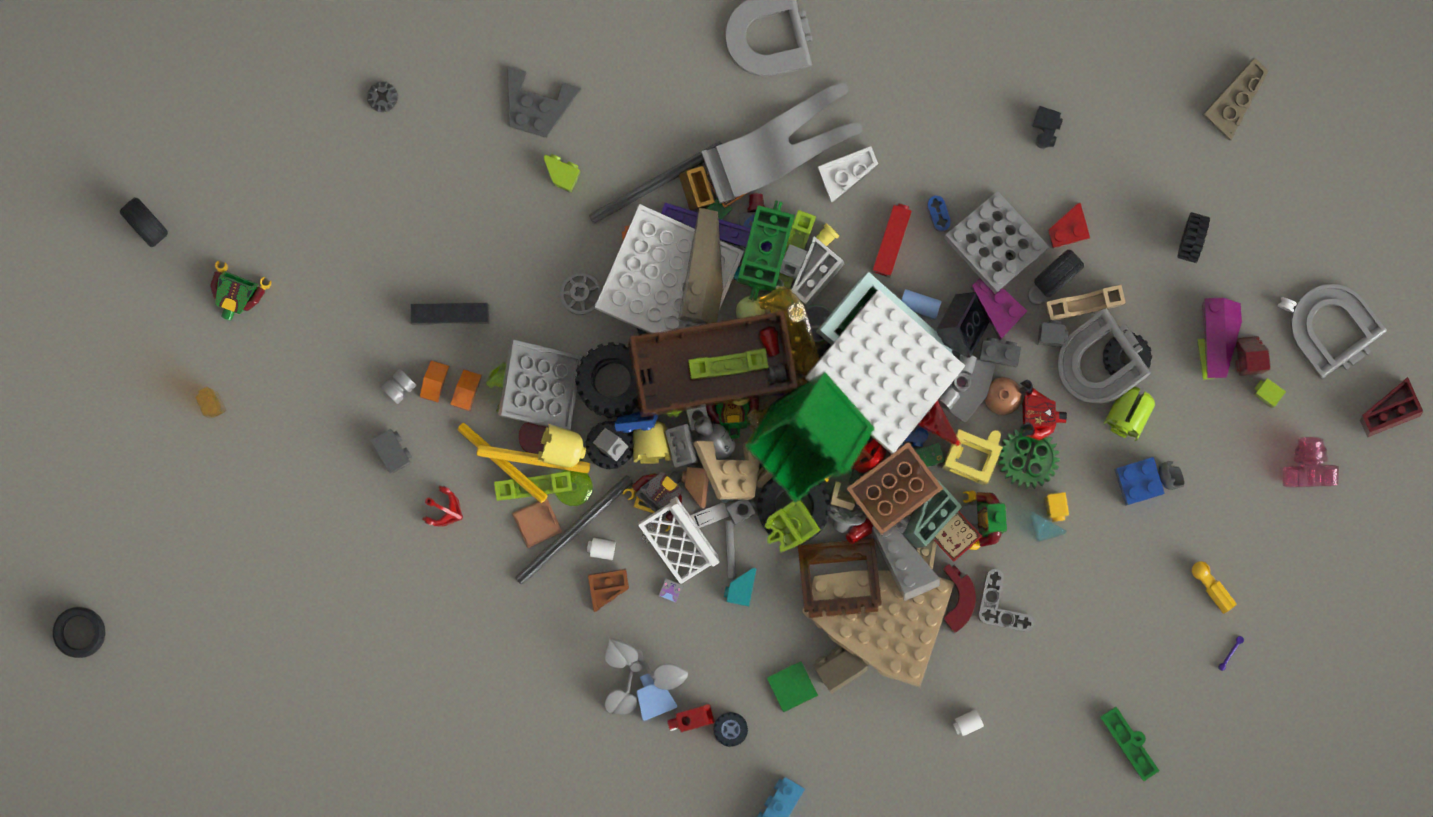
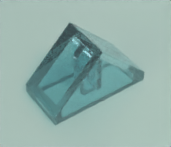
M1034 512L1030 515L1037 542L1058 537L1067 532Z

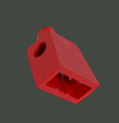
M707 704L676 713V718L669 719L667 722L670 731L680 729V732L712 724L715 722L711 705ZM686 717L690 718V723L686 721Z

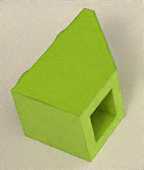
M550 154V156L545 155L544 161L554 186L572 193L581 173L577 169L578 165L569 161L567 164L560 161L561 158L554 154Z

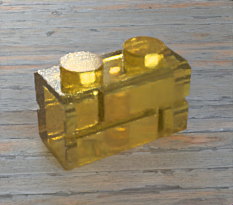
M209 387L198 391L199 394L195 398L198 405L201 406L200 409L205 417L212 419L225 413L226 408L223 402H221V397L217 391Z

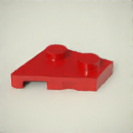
M1081 203L1076 204L1048 230L1053 249L1090 239Z

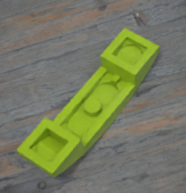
M798 210L785 254L790 244L800 249H805L816 216ZM780 273L778 279L783 281L785 287L790 288L794 278Z
M765 349L689 360L691 379L722 377L768 368Z
M570 471L528 477L545 494L573 490ZM514 479L494 482L496 501L533 497Z

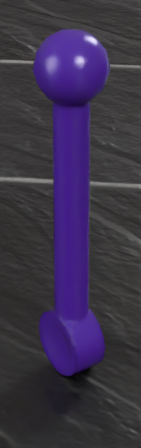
M1242 636L1236 638L1235 645L1223 663L1219 664V670L1224 671L1226 669L1227 662L1239 644L1244 642Z

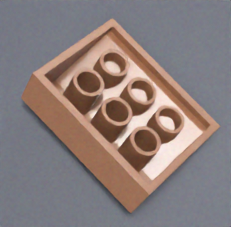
M908 442L846 489L882 535L940 492L943 487Z

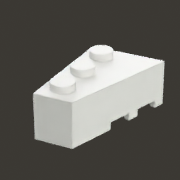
M815 236L791 290L792 295L806 307L812 303L844 266L843 260Z

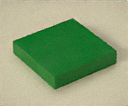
M802 661L767 677L783 713L818 696Z

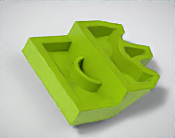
M801 500L796 503L793 501L783 509L778 510L768 517L765 524L767 529L773 530L767 537L768 544L780 541V552L805 542L820 531V528Z

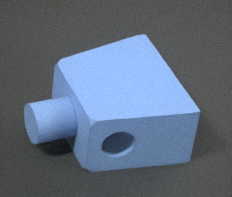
M649 673L640 677L644 688L637 690L643 721L678 707L668 690L660 689L654 685V680Z

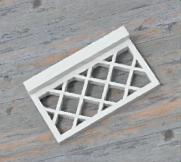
M677 496L671 499L669 504L638 523L643 533L680 584L707 567L720 563L718 554ZM670 510L673 514L672 521L661 520L662 515ZM649 522L658 523L656 532L647 530L645 525ZM660 524L671 525L670 533H660ZM674 526L683 528V536L672 535ZM657 537L668 538L667 546L658 545L656 543ZM671 538L682 540L680 549L669 547ZM684 541L693 542V551L683 550ZM668 551L679 553L677 561L667 558ZM682 553L692 555L690 564L680 562ZM695 556L703 557L706 561L702 565L693 564ZM679 566L689 567L688 573L683 577L677 572Z

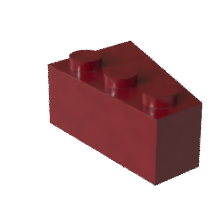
M1259 336L1237 338L1238 360H1235L1236 372H1239V376L1263 374L1271 369L1269 350L1262 343V340H1259Z
M1405 378L1403 382L1362 415L1360 422L1367 438L1422 415L1423 409L1409 378Z

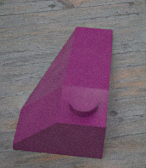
M1205 298L1202 304L1207 379L1227 378L1242 323L1241 303L1226 298Z

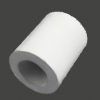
M593 538L592 541H588L587 552L590 553V557L613 560L616 541Z
M976 709L955 718L956 723L953 724L957 734L961 733L962 736L984 727Z

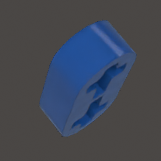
M933 196L928 201V210L935 229L943 232L950 227L951 219L944 199L940 196ZM933 200L941 202V205H939L940 212L938 213L935 207H931ZM938 215H941L943 220H947L944 228L941 225H937L939 222Z

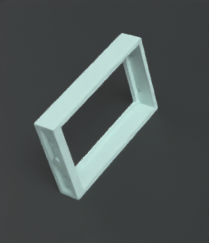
M869 272L859 279L816 331L832 345L839 337L834 332L866 292L871 287H874L885 294L950 353L953 351V349L943 344L941 338L931 326Z

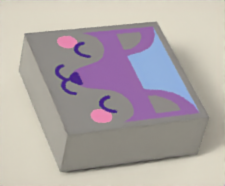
M665 578L659 597L677 603L683 585Z

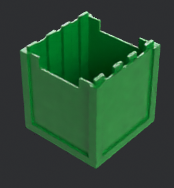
M824 371L772 403L745 444V447L754 457L756 456L763 464L762 466L773 475L777 483L788 492L790 498L796 503L801 500L802 496L807 494L810 488L834 475V477H837L840 474L844 475L849 472L875 427Z

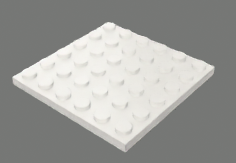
M639 204L594 309L650 334L703 325L678 319L695 229ZM720 241L723 283L720 307L744 251L723 241Z
M877 290L805 378L809 381L825 371L875 427L871 436L893 454L965 365L885 294Z

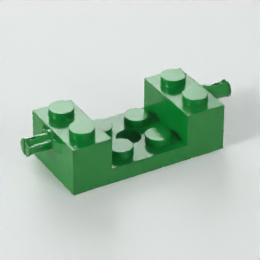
M775 201L773 209L757 205L737 282L752 288L749 299L752 300L754 295L753 301H757L759 290L775 293L795 216L780 211L783 204L781 201H779V205L778 201ZM763 243H770L772 249L769 252H764L761 249Z

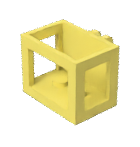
M959 429L956 435L961 444L988 454L983 469L978 471L956 462L955 459L960 458L964 447H961V444L955 446L952 443L942 469L981 485H986L989 482L1002 446L998 445L1001 433L998 430H993L990 432L987 440H984Z

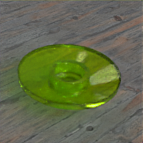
M570 471L571 482L577 485V489L556 493V496L562 503L568 506H579L590 498L593 491V483L588 474Z

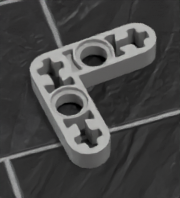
M998 569L990 570L986 575L979 609L980 621L985 624L1018 631L1031 630L1034 626V620L1030 615L998 609L1004 575ZM994 572H997V576L1000 577V580H996L995 586H999L998 590L987 588L988 584L992 585L993 580L990 578V575H993ZM988 591L996 593L997 598L995 601L989 602L986 599ZM990 610V614L996 615V611H999L998 623H994V618H989L986 621L982 613ZM1005 613L1009 614L1012 618L1011 623L1008 625L1001 622V616ZM1015 615L1019 616L1017 620H1024L1025 617L1028 618L1027 621L1030 622V626H1026V629H1024L1022 624L1016 623L1017 627H1013Z

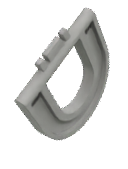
M746 0L734 10L727 23L726 45L730 56L740 68L757 76H774L811 67L812 63L806 42H811L813 39L812 35L805 37L806 34L811 33L808 19H801V17L807 16L806 11H798L796 0ZM789 11L798 48L770 55H761L754 52L746 41V31L749 25L758 18Z
M1336 284L1322 285L1307 292L1298 301L1291 317L1293 340L1321 379H1324L1341 365L1346 370L1350 368L1347 361L1352 365L1365 357L1362 350L1369 354L1371 350L1368 348V345L1387 332L1386 328L1358 293L1348 287ZM1327 305L1342 308L1364 335L1363 338L1334 359L1316 337L1312 327L1315 313L1321 307Z
M1107 308L1093 316L1068 336V340L1061 347L1058 358L1059 375L1065 388L1076 398L1093 404H1103L1118 399L1151 374L1138 355V352L1142 351L1143 348L1141 345L1134 348L1139 343L1130 330L1124 333L1129 329L1128 326L1124 324L1119 327ZM1111 331L1131 362L1105 381L1098 383L1090 382L1081 372V357L1090 346Z

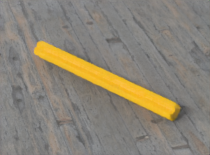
M465 423L460 424L457 430L476 447L478 445L491 446ZM490 458L540 503L547 499V494L509 461Z
M478 445L476 452L477 456L586 474L590 470L589 462L578 461L573 467H562L538 461V454L492 446Z

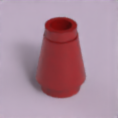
M774 326L761 329L759 337L768 355L779 354L778 330H775Z
M866 518L863 524L854 525L845 537L849 543L854 544L870 535L874 526Z

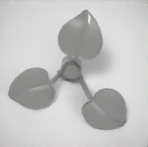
M610 638L605 653L606 662L615 668H623L628 665L629 676L625 692L615 689L607 695L605 700L606 710L612 714H627L636 708V697L628 694L633 671L639 672L645 666L649 675L655 678L654 685L664 690L674 689L681 685L687 678L688 671L674 664L664 663L657 666L653 673L648 666V662L644 660L641 650L635 649L622 641Z

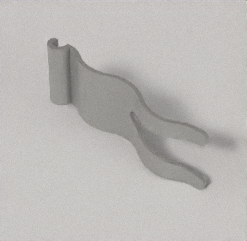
M844 83L831 86L784 112L757 130L738 139L718 145L713 149L701 151L719 203L733 200L743 194L762 188L830 147L850 137L859 135L862 132V125L860 123H852L795 145L789 143V136L830 103L846 95L848 86Z

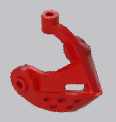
M872 437V441L863 447L851 468L859 473L872 470L882 461L887 449ZM873 448H875L876 450L874 454L871 456L870 452ZM868 457V460L864 462L860 461L861 459Z
M440 485L438 487L439 491L449 496L448 509L435 503L432 498H426L425 503L428 506H435L446 512L438 520H433L427 516L423 517L422 520L430 526L445 527L463 519L459 500L449 488Z

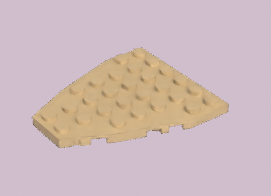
M850 571L814 576L812 582L813 601L870 596L868 571ZM878 571L882 605L878 606L879 612L865 613L864 607H861V613L846 615L845 609H842V615L826 616L825 610L822 611L823 617L809 618L808 612H804L803 607V614L812 619L817 627L822 628L830 639L851 654H855L863 659V662L867 665L870 664L876 668L878 673L920 687L955 583L940 578L939 587L904 601L891 572Z

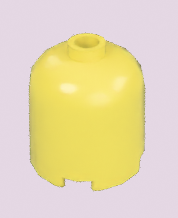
M656 421L654 428L647 431H642L641 429L633 430L634 463L640 460V464L659 463V459L665 458L666 462L671 460V451L665 432L668 428L664 423Z
M548 424L541 440L544 448L543 452L539 451L538 461L562 467L575 466L580 458H584L586 452L581 435L574 431Z

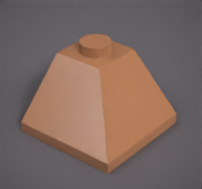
M687 467V471H683L682 482L685 483V488L699 507L705 509L709 485L707 473L702 468Z

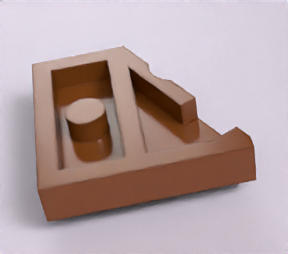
M626 569L588 574L594 612L629 589Z

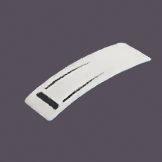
M720 503L690 516L698 528L729 517L725 504Z

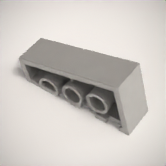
M895 525L882 535L875 526L872 527V535L904 601L940 586V578Z

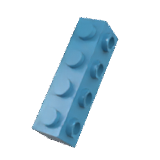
M786 777L783 780L779 778L774 787L777 791L774 796L769 795L764 804L767 808L764 813L759 812L757 817H789L805 788Z

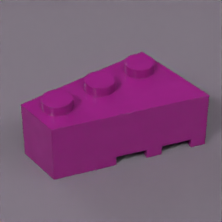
M981 278L971 287V290L976 292L999 340L1027 312L1005 289L1002 288L994 294Z

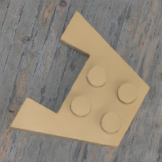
M696 441L693 443L718 499L751 500L755 497L760 461L746 449V443L743 444L745 460H716L714 441Z

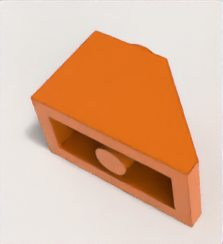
M463 369L455 388L451 405L471 411L482 375Z

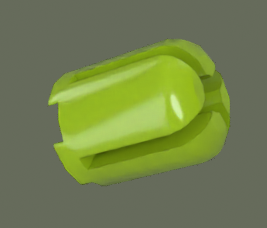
M1136 386L1115 400L1104 420V425L1107 423L1112 427L1111 432L1123 438H1126L1127 435L1136 437L1134 441L1139 439L1155 407L1153 397L1144 391L1128 421H1125L1141 389Z

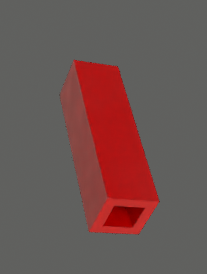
M898 203V206L893 205L872 270L873 273L891 277L912 210H909V206Z

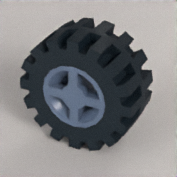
M724 713L714 723V736L724 746H737L747 736V722L738 713Z

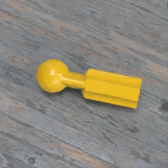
M1198 561L1192 566L1191 572L1193 577L1202 581L1206 587V592L1223 614L1237 605L1221 582L1216 581L1212 576L1210 567L1206 562Z

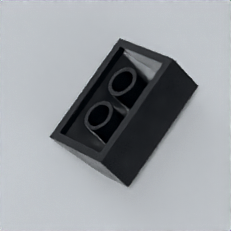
M976 292L955 294L937 327V334L943 344L967 358L972 356L989 324L987 315Z

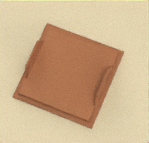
M548 499L543 503L537 501L512 513L528 548L563 532Z

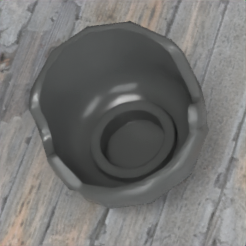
M1173 461L1162 463L1158 470L1162 486L1168 490L1184 487V477L1181 469L1178 466H1171Z

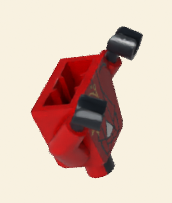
M1025 380L1020 383L1024 387L1020 388L1019 392L1021 394L1026 393L1022 403L1023 425L1020 426L1023 429L1022 436L1042 440L1054 433L1056 423H1066L1067 412L1056 411V402L1034 389L1031 381Z

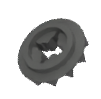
M378 82L369 89L367 100L375 111L387 112L396 105L398 94L393 85L388 82ZM377 91L382 94L387 92L386 98L388 103L384 100H377L379 98Z

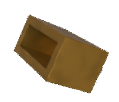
M703 166L678 174L689 210H695L715 203Z

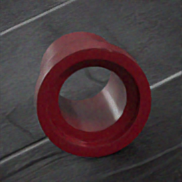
M754 193L749 195L747 213L756 212L757 205L765 207L763 194Z

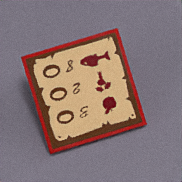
M958 511L933 540L954 562L980 540L982 535Z

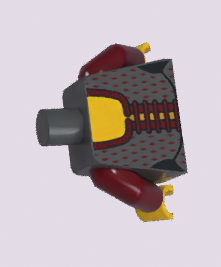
M673 471L670 476L664 472L643 475L632 485L631 489H625L623 495L630 491L632 496L628 500H632L635 497V492H637L636 496L656 512L669 504L670 500L676 496L682 503V496L680 495L682 488L678 485L682 477L676 471ZM668 510L662 515V519L666 517V521H672L673 514ZM668 525V528L665 530V532H667L670 529V525Z

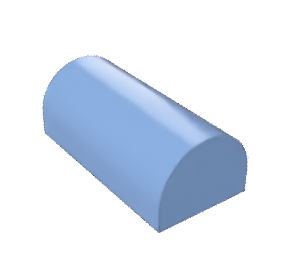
M905 289L901 300L915 313L932 319H936L942 302L941 300Z

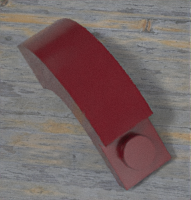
M948 564L943 568V571L955 583L958 590V602L955 608L943 617V620L956 633L966 625L974 612L976 592L968 574L960 578L961 572L955 565L951 566Z

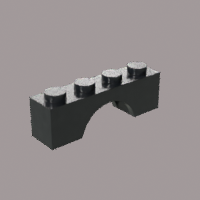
M411 304V324H489V304Z

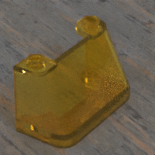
M781 286L761 298L759 304L761 309H769L770 313L784 310L795 373L807 376L819 361L806 310L791 288Z

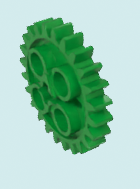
M1021 428L1020 433L1015 429L1013 431L1014 436L1009 433L1007 435L1008 440L1003 439L1002 441L1004 446H1002L1001 452L1003 453H1000L998 457L1002 460L998 462V465H1003L1004 467L1000 472H1007L1005 479L1011 477V484L1017 481L1018 487L1022 483L1025 484L1026 489H1028L1030 484L1035 489L1037 483L1042 487L1044 480L1049 482L1051 480L1049 476L1054 477L1056 474L1053 470L1059 468L1055 464L1060 461V458L1055 457L1060 453V451L1054 450L1057 443H1050L1052 437L1048 439L1043 438L1042 440H1036L1029 436L1023 437V429ZM1024 442L1027 445V449H1020L1018 443ZM1032 442H1034L1035 446L1030 457L1031 460L1028 463L1026 473H1023L1022 471L1027 460L1026 456L1030 451ZM1036 449H1043L1045 456H1039ZM1012 460L1020 461L1021 467H1015L1012 464ZM1030 467H1038L1039 473H1032Z

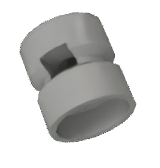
M399 368L392 375V380H387L381 388L399 404L405 398V393H410L417 385Z

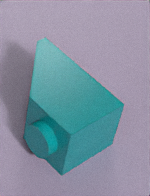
M750 569L732 581L730 587L726 586L723 598H727L728 603L749 607L757 569Z

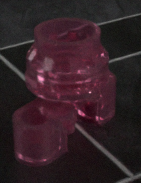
M1319 437L1299 438L1298 445L1295 448L1296 456H1294V461L1301 463V466L1283 468V486L1314 487L1338 485L1339 467L1336 465H1321V463L1328 461L1324 439Z

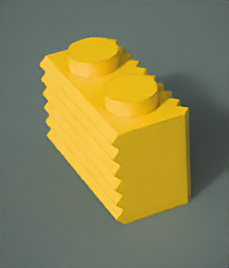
M1066 493L1045 496L1044 499L1046 501L1044 503L1046 504L1047 518L1052 519V522L1064 521L1065 517L1069 515Z

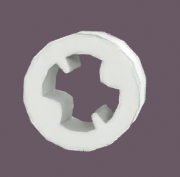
M1281 297V303H1278L1277 306L1293 313V307L1297 303L1288 298Z

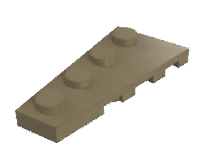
M1253 58L1203 113L1229 140H1232L1237 127L1241 124L1244 114L1249 109L1251 101L1268 73V70L1256 58Z

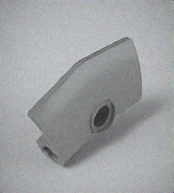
M960 354L959 360L965 367L939 397L938 402L943 408L965 423L986 398L996 364L977 360V357L973 355L967 358ZM957 379H963L965 387H959Z

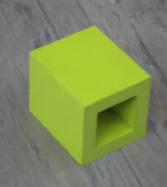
M1268 378L1264 381L1260 380L1254 388L1256 390L1254 396L1271 408H1274L1286 393L1285 390Z

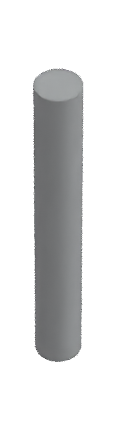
M727 520L725 525L728 578H736L733 520Z

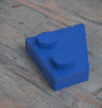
M640 412L624 415L617 418L615 428L616 431H622L623 433L631 432L634 429L647 431L654 428L659 415L643 418L640 417Z

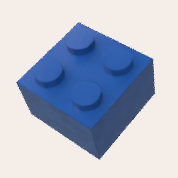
M1154 457L1114 469L1125 506L1165 494Z

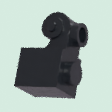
M1043 106L1038 107L1032 125L1043 130V133L1039 134L1036 138V145L1040 149L1054 148L1057 139L1054 133L1056 129L1060 130L1063 119L1060 118L1061 112Z

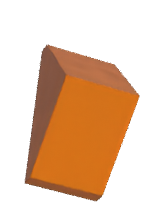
M435 361L430 362L423 379L420 393L421 398L439 402L450 366Z

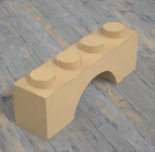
M1117 285L1079 296L1048 301L1045 303L1048 321L1050 322V320L1058 321L1101 311L1105 308L1110 309L1123 306L1126 302L1122 285Z

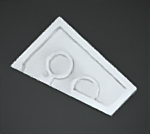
M871 146L818 166L831 203L878 165Z

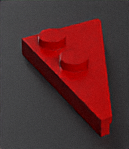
M937 400L917 425L953 445L959 446L961 443Z

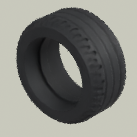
M132 198L131 201L120 209L122 217L149 247L156 246L168 235L167 229L139 198Z
M1067 249L1034 279V283L1046 297H1051L1084 268V263L1072 250Z
M74 607L65 610L57 617L53 625L52 635L55 645L63 654L73 658H84L93 655L102 646L105 639V626L101 617L93 610ZM76 616L88 618L94 627V638L90 645L83 649L70 647L64 638L66 623Z

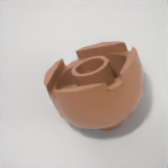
M1000 377L991 381L988 394L984 399L986 406L990 411L999 415L1012 414L1019 408L1022 402L1023 394L1019 392L1021 387L1011 378Z

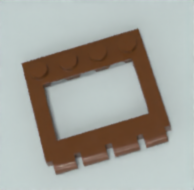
M874 538L861 539L854 544L848 541L798 545L804 612H808L809 618L823 617L822 611L825 610L826 616L842 615V609H845L846 615L861 613V607H864L865 613L879 612L878 606L882 605ZM866 560L870 596L813 601L810 565Z

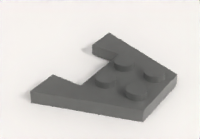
M508 66L510 127L547 138L581 88L562 83L557 100L521 90L526 71Z

